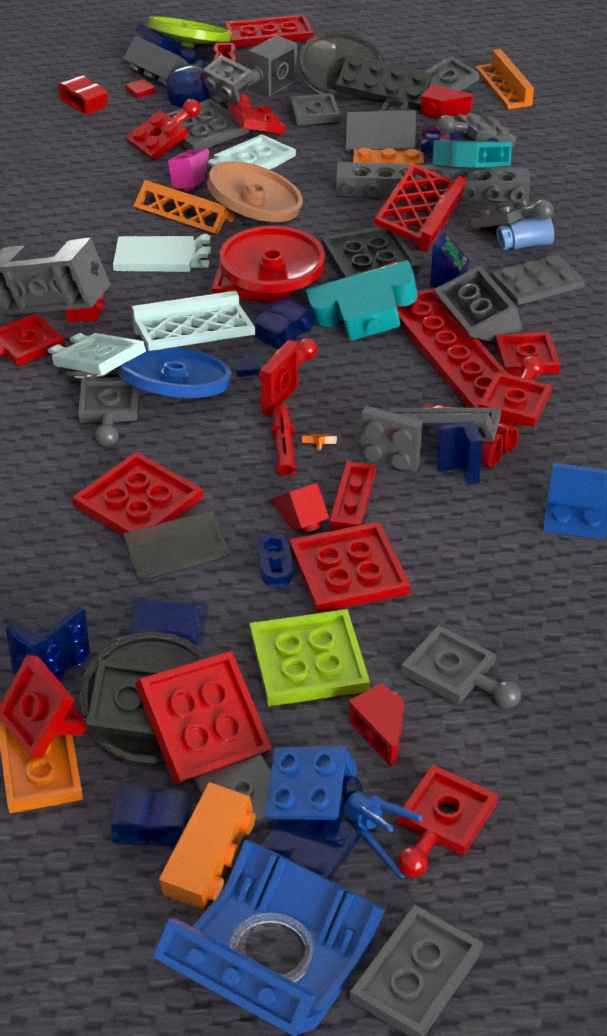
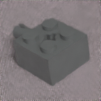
M277 35L248 50L249 69L252 70L254 78L245 84L242 89H246L249 86V89L270 97L297 82L296 42Z

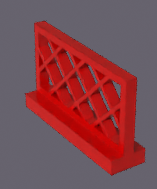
M412 163L375 217L373 224L418 243L417 250L427 252L461 200L467 179L458 176L453 181ZM413 173L423 177L424 179L415 180L413 177ZM440 184L447 187V189L437 190L435 185ZM428 186L430 191L422 192L419 187ZM413 188L415 193L406 194L404 189ZM426 198H435L437 203L428 204ZM419 199L422 204L412 206L410 201ZM403 202L406 207L396 208L394 203ZM425 211L428 217L419 218L416 212ZM410 213L412 219H402V214ZM394 216L396 221H389L384 219V217ZM417 226L419 232L411 231L407 227Z

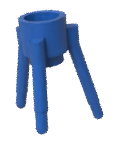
M357 791L353 793L345 802L343 808L344 816L353 822L352 829L366 840L397 877L404 878L405 876L399 871L395 861L368 829L379 826L389 833L393 831V826L382 819L383 812L381 809L418 822L422 821V815L384 801L377 795L370 798L363 792Z

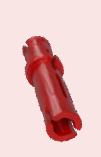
M277 406L272 410L273 426L271 428V435L275 440L277 473L279 476H292L296 473L292 440L295 431L290 421L289 408Z

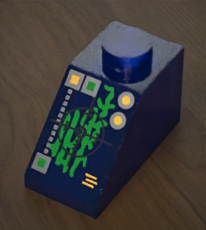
M441 231L433 244L430 287L438 288L470 271L468 270L469 259L451 238Z

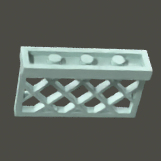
M236 291L132 306L133 331L135 335L141 336L148 351L255 335V327L239 305V295Z

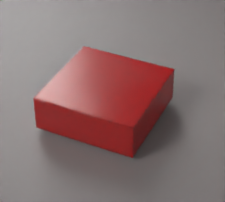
M145 79L125 85L126 91L137 99L156 93V87Z

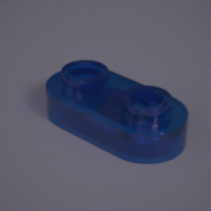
M280 534L263 536L258 541L261 579L265 584L272 587L285 586L293 578V564L289 541Z

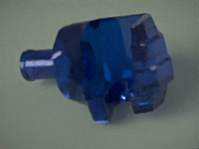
M197 60L194 64L181 66L172 73L167 83V94L171 105L183 108V104L189 99H194L198 102L210 99L203 74L206 64L203 61Z

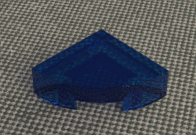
M254 352L240 359L236 367L237 377L259 375L260 369L263 366L261 352Z

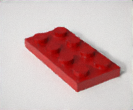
M305 14L225 22V29L232 31L230 43H233L235 48L258 46L277 35L293 42L314 40V32Z

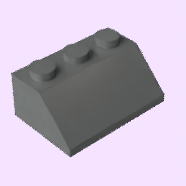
M138 36L134 37L123 58L130 63L129 68L138 73H141L143 70V74L152 80H155L156 77L159 78L158 82L168 88L170 85L179 87L203 76L202 73L180 56Z
M481 265L434 289L435 294L470 337L495 342L496 334H516L523 331L517 307Z

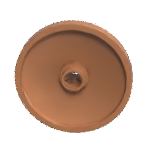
M235 161L222 162L211 168L207 179L208 190L216 200L232 211L252 219L266 222L290 221L298 216L303 204L300 191L289 180L258 165Z

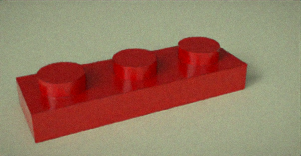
M346 462L330 518V530L363 525L376 475V465Z

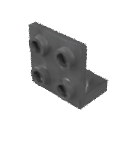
M222 55L203 69L205 85L208 88L210 98L227 110L230 103L238 104L241 102L238 90L254 78L252 70Z

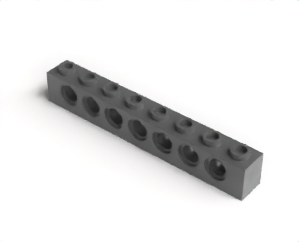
M338 162L336 196L390 197L411 164ZM419 165L453 181L458 176L466 178L467 182L461 200L514 202L525 199L529 200L531 183L529 168ZM413 173V177L415 180L424 179L423 177ZM440 184L435 185L437 190L447 189V187ZM428 186L419 187L422 192L430 191ZM413 188L404 189L406 194L415 193Z

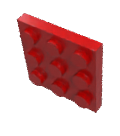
M135 452L74 495L72 500L75 508L141 546L202 500L203 489L142 454Z
M380 522L289 539L290 551L316 613L410 594L411 585Z
M232 651L141 678L135 683L175 785L272 750Z

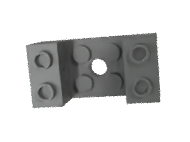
M91 238L68 240L54 257L31 259L25 245L4 247L0 251V307L3 313L12 315L92 308L111 285Z

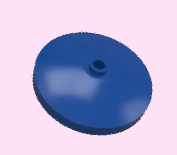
M145 346L146 352L118 366L117 370L119 376L134 387L172 397L197 398L217 395L227 390L231 381V369L225 362L212 355L182 347L148 351Z

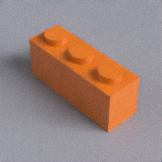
M210 782L208 783L159 878L164 896L206 911L211 900H216L222 892L224 885L223 876L227 868H232L236 863L240 853L239 844L244 834L249 835L255 823L256 814L253 813L250 796Z

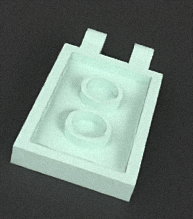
M261 134L215 154L214 159L208 161V165L213 167L222 162L235 161L258 165L270 170L296 156V149Z
M200 235L196 240H194L193 236L118 237L113 269L114 271L190 272L191 268H209V260L203 261L200 258H208V254L211 253V247L202 246V244H210V235Z
M78 333L69 338L75 344L67 348L57 344L48 349V353L53 354L52 359L55 366L103 375L146 352L144 343L141 340L94 333L90 336Z

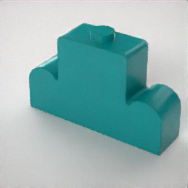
M434 140L433 165L474 168L511 166L512 142Z
M408 260L306 289L315 322L323 327H333L339 321H343L349 340H356L399 327L401 324L397 305L407 306L414 303L418 298L414 273Z

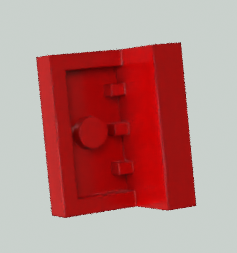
M27 655L0 704V719L31 758H43L55 735H83L87 728V721L72 705L75 699L38 656Z

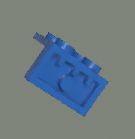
M553 463L543 531L605 540L607 534V470Z
M345 747L275 748L265 808L266 817L268 819H337L339 816L343 780H356L357 765Z

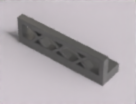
M500 408L389 409V412L421 420V441L494 442L502 414Z

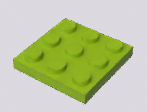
M348 609L250 623V636L268 707L363 693L370 690V680Z

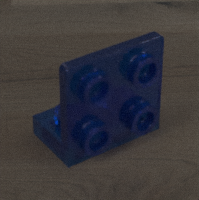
M80 606L41 635L34 628L26 627L16 619L5 627L12 671L17 674L27 655L38 656L60 682L64 673L75 665H82L90 654L86 612Z

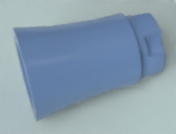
M536 216L526 217L513 223L499 226L496 229V236L502 250L552 245L554 242V227L551 217L547 220H540Z

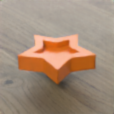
M309 433V435L302 436V443L316 444V449L321 450L322 444H336V436Z

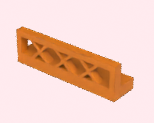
M501 49L492 50L491 64L475 66V70L479 72L480 77L507 109L532 106L534 87ZM486 70H493L494 73H489V72H484V71H486ZM492 80H500L502 81V83L494 82ZM501 89H505V90H510L511 92H510V93H507V92H503V91H500V90H501ZM514 99L518 100L519 102L510 103L508 100Z
M144 180L133 206L137 209L216 235L220 232L224 221L232 222L235 218V214L222 204ZM147 194L156 199V202L149 206L143 205ZM169 202L175 204L177 208L167 213L163 205ZM187 209L197 212V215L186 219L183 211ZM212 216L216 218L213 227L205 224V217Z

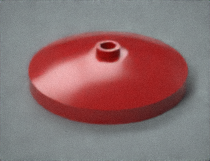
M262 226L247 229L230 237L220 250V268L223 275L230 282L241 288L261 293H283L303 288L318 279L325 266V252L321 243L310 234L290 227Z

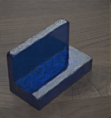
M467 421L440 426L438 428L437 471L445 472L461 469L468 485L479 483L482 438L475 422Z

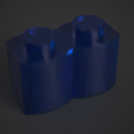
M284 297L272 309L265 310L254 320V337L277 350L281 349L288 340L295 341L296 337L311 330L314 324L313 309L290 297Z
M141 786L118 789L111 823L112 842L128 845L150 844L153 846L176 847L192 816V794L175 788L156 792Z

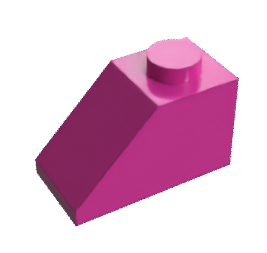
M208 148L187 150L168 160L173 189L182 188L183 192L196 190V186L204 182L209 157Z

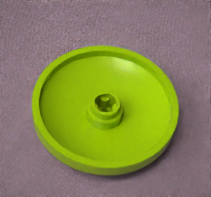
M149 16L147 26L166 37L182 41V46L194 47V44H216L231 41L232 31L221 27L170 17Z

